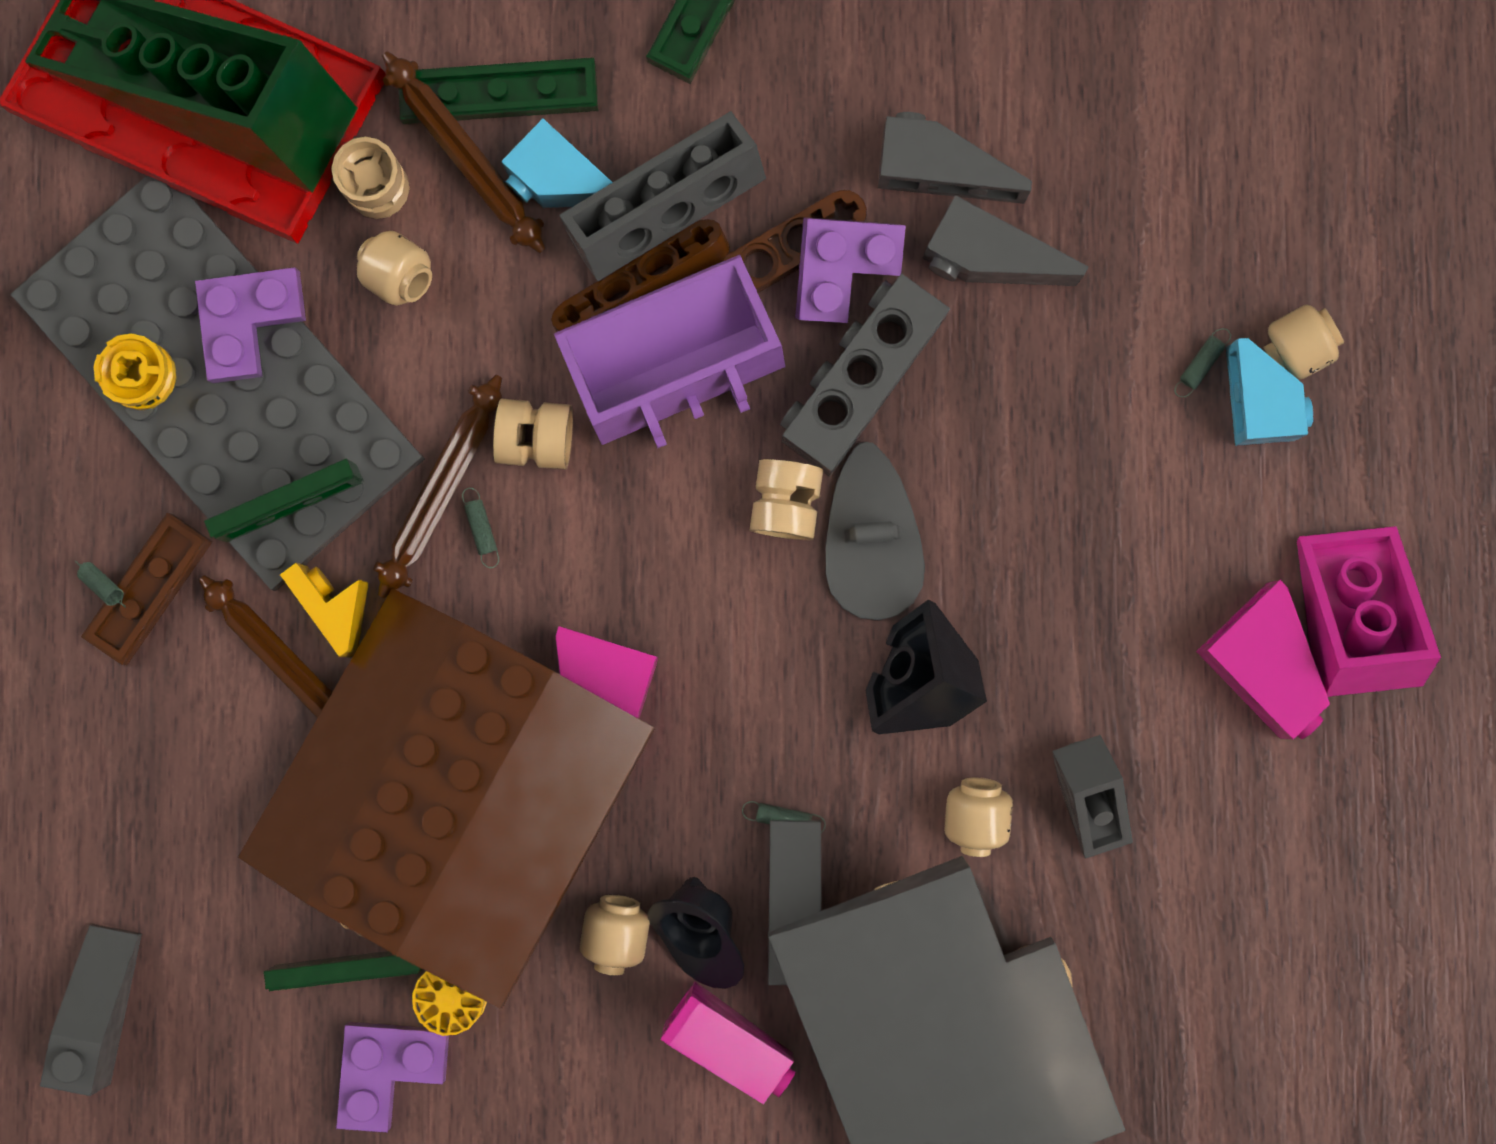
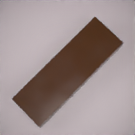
M167 512L117 584L124 593L122 603L126 608L119 602L112 606L104 603L81 637L121 665H128L213 541L175 515Z

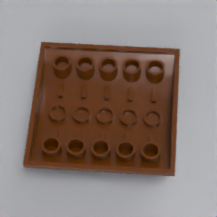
M392 588L238 858L307 905L392 954L498 1008H503L655 728L508 646Z

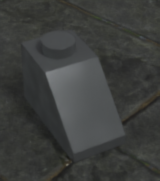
M1101 735L1053 750L1058 784L1085 859L1133 843L1123 777Z

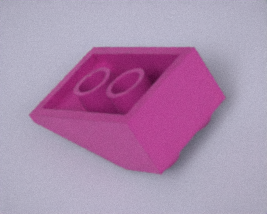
M1397 526L1300 536L1297 540V549L1310 649L1327 697L1424 686L1441 659V655Z

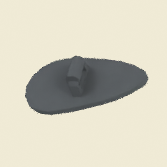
M863 442L854 448L846 460L836 483L826 538L825 575L830 593L842 609L858 618L879 621L899 615L914 603L923 587L925 562L920 534L901 478L890 460L877 445L871 442Z

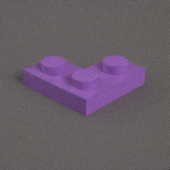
M804 217L795 318L807 321L848 323L852 273L900 276L906 226L890 223Z
M296 267L195 281L207 380L211 383L262 377L256 327L306 321L300 271Z
M347 1023L344 1031L336 1129L388 1132L391 1129L395 1081L443 1084L446 1081L449 1035L442 1036L430 1032L425 1027Z

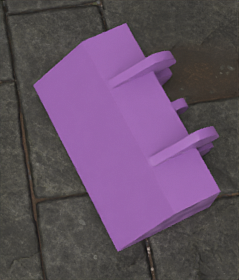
M740 254L554 333L591 424L602 445L648 426L657 448H661L667 445L658 421L690 408L694 419L702 417L704 413L700 403L728 391L731 392L740 413L750 410L743 385L786 367L782 345Z

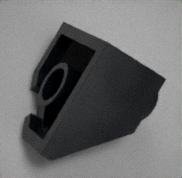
M929 599L893 625L885 643L891 646L892 649L881 674L872 673L865 690L872 732L879 735L949 727L987 702L979 660L937 604Z

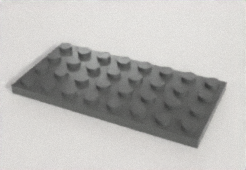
M146 176L10 295L208 519L346 458L357 464L364 480L361 482L362 484L229 542L271 590L277 591L285 584V581L280 576L282 572L296 562L306 565L423 462L425 458L303 321L256 327L262 377L211 383L207 380L195 281L257 273L258 271L191 196L170 188L166 183ZM132 333L144 336L169 353L175 363L177 378L172 393L163 403L152 409L136 410L116 403L103 394L100 385L95 381L93 367L96 355H100L107 346L106 342L117 335ZM152 399L147 402V405H151L155 401Z

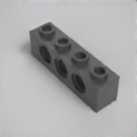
M732 111L559 216L574 248L598 282L764 181L766 176L757 144Z
M902 273L893 285L886 280L882 283L868 304L874 309L864 325L857 320L851 325L839 343L845 351L834 365L827 360L824 362L809 384L816 389L805 405L796 401L780 423L786 429L782 435V443L814 466L822 468L823 472L829 477L946 319L951 309ZM885 322L896 323L903 330L904 339L897 344H887L879 338L877 334L878 326ZM855 362H865L873 368L875 379L865 385L856 384L849 378L847 368ZM828 401L837 402L844 408L846 418L837 425L825 424L818 416V408Z

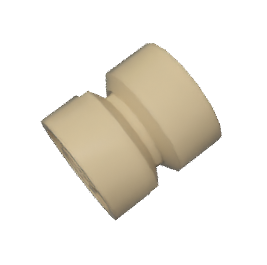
M370 137L354 138L340 147L334 156L331 168L333 181L352 207L363 216L375 219L390 217L398 212L407 201L410 186L407 174L391 149L379 139Z
M501 398L497 407L494 427L493 452L495 463L524 466L529 459H534L540 468L566 470L569 464L572 444V405L543 402L539 409H533L529 401ZM526 424L534 425L533 443L525 442Z
M759 460L756 490L762 494V499L753 502L749 531L786 539L813 540L817 511L811 506V502L820 496L823 469L792 461Z

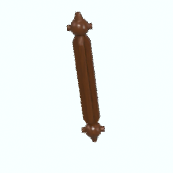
M388 51L383 53L382 58L386 66V76L383 77L384 84L402 89L406 104L498 219L513 227L512 236H510L511 243L513 245L529 246L538 253H542L545 250L541 238L542 227L544 226L542 219L525 216L523 203L507 186L504 179L429 85L415 78L416 70L419 68L418 64L415 61L410 62L404 58H397Z
M495 375L487 383L481 384L478 387L473 384L470 386L468 393L472 395L474 405L462 413L392 544L391 560L383 564L376 562L373 570L378 572L380 582L378 596L385 599L392 588L399 589L402 586L407 588L411 586L413 579L408 577L407 567L419 559L488 430L489 413L497 410L498 403L502 398L500 391L502 377Z
M205 575L202 576L199 582L204 590L203 596L206 610L209 612L214 610L222 611L227 625L318 718L332 692L246 603L234 599L235 594L232 588V581L228 579L215 581Z

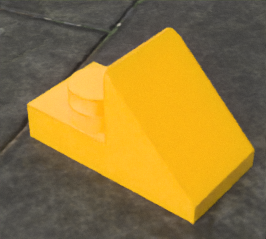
M296 562L282 572L280 576L337 655L346 658L353 656L359 646L368 582L358 580L331 599L329 594L334 591V588L318 567L315 566L310 570L308 566Z

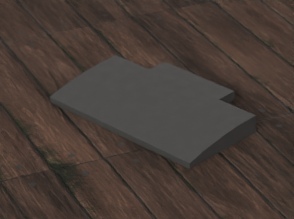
M963 856L767 932L850 1144H1093L1126 1131L1056 943L1049 937L1003 955L971 868Z

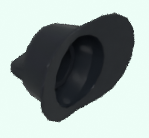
M690 877L681 888L673 893L669 900L664 899L653 903L648 910V920L655 932L663 940L674 960L686 974L697 982L712 988L727 989L739 983L744 976V962L739 950L730 937L733 922L732 908L722 896L707 889L697 877Z

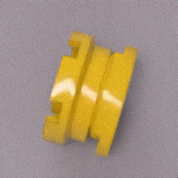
M132 333L117 335L106 342L107 346L100 355H96L93 367L95 381L100 385L104 395L125 407L136 410L152 409L163 403L174 389L177 378L174 361L165 349L144 336ZM152 399L155 401L151 405H147V402Z
M427 971L418 979L412 994L413 1010L418 1021L430 1032L442 1036L458 1035L470 1029L484 1013L487 1004L486 1001ZM416 1002H418V1006H419V1008H420V1010H421L420 1012H419L418 1009H417V1003H416ZM428 1023H431L437 1029L432 1028Z

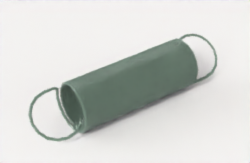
M1227 330V331L1229 332V334H1230V338H1229V340H1228V342H1229L1230 339H1231V333H1230L1229 330ZM1212 334L1184 371L1179 383L1183 382L1193 390L1196 389L1222 354L1226 344ZM1177 385L1175 386V391H1174L1175 394H1176L1178 397H1187V396H1189V395L1193 392V390H1192V391H1191L1188 395H1186V396H1179V395L1176 393V387H1177Z
M466 488V489L463 491V494H464V492H465L467 489H473V490H475V489H474V488ZM479 495V500L465 503L467 505L464 508L477 552L481 555V561L482 555L497 551V564L493 567H488L494 568L499 563L498 550L483 501L480 500Z
M75 561L80 566L77 577L109 606L119 602L126 608L122 603L124 593L93 563L79 564Z
M763 803L758 804L759 808L755 820L747 818L743 813V816L748 820H757V822L769 825L770 820H811L812 815L818 816L824 821L819 815Z

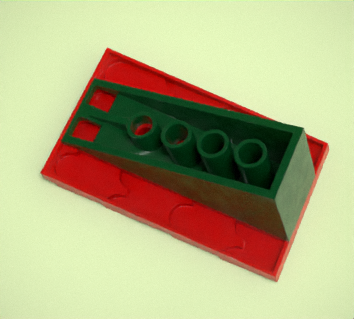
M56 0L0 97V106L7 112L22 118L27 123L77 143L88 151L166 183L170 188L222 209L233 217L299 244L308 227L309 220H312L331 184L330 181L333 178L331 168L335 154L342 145L352 140L358 134L376 100V94H379L384 85L383 77L386 76V73L379 65L234 0Z

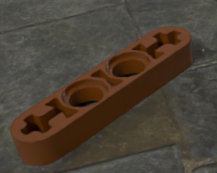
M850 190L834 192L729 253L723 261L740 254L743 262H745L746 258L752 253L763 252L767 254L773 262L771 272L762 278L750 275L757 293L799 270L801 252H796L790 248L787 236L793 229L803 227L804 217L813 218L820 215L821 219H832L836 212L835 206L841 204L845 210L851 207L856 210L853 213L852 221L865 222L867 208L864 200Z
M710 219L699 220L600 281L593 283L557 306L552 314L551 321L556 332L720 263L725 259L730 248L720 224ZM665 265H672L667 271L652 276L657 269ZM630 290L623 298L610 302V299L616 294Z

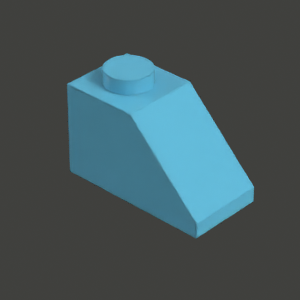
M543 118L501 161L509 176L505 181L507 186L524 202L527 203L533 198L543 208L573 207L613 183Z
M1249 338L1237 339L1227 346L1226 355L1235 446L1296 441L1308 435V427H1311L1313 423V406L1311 399L1304 395L1303 383Z

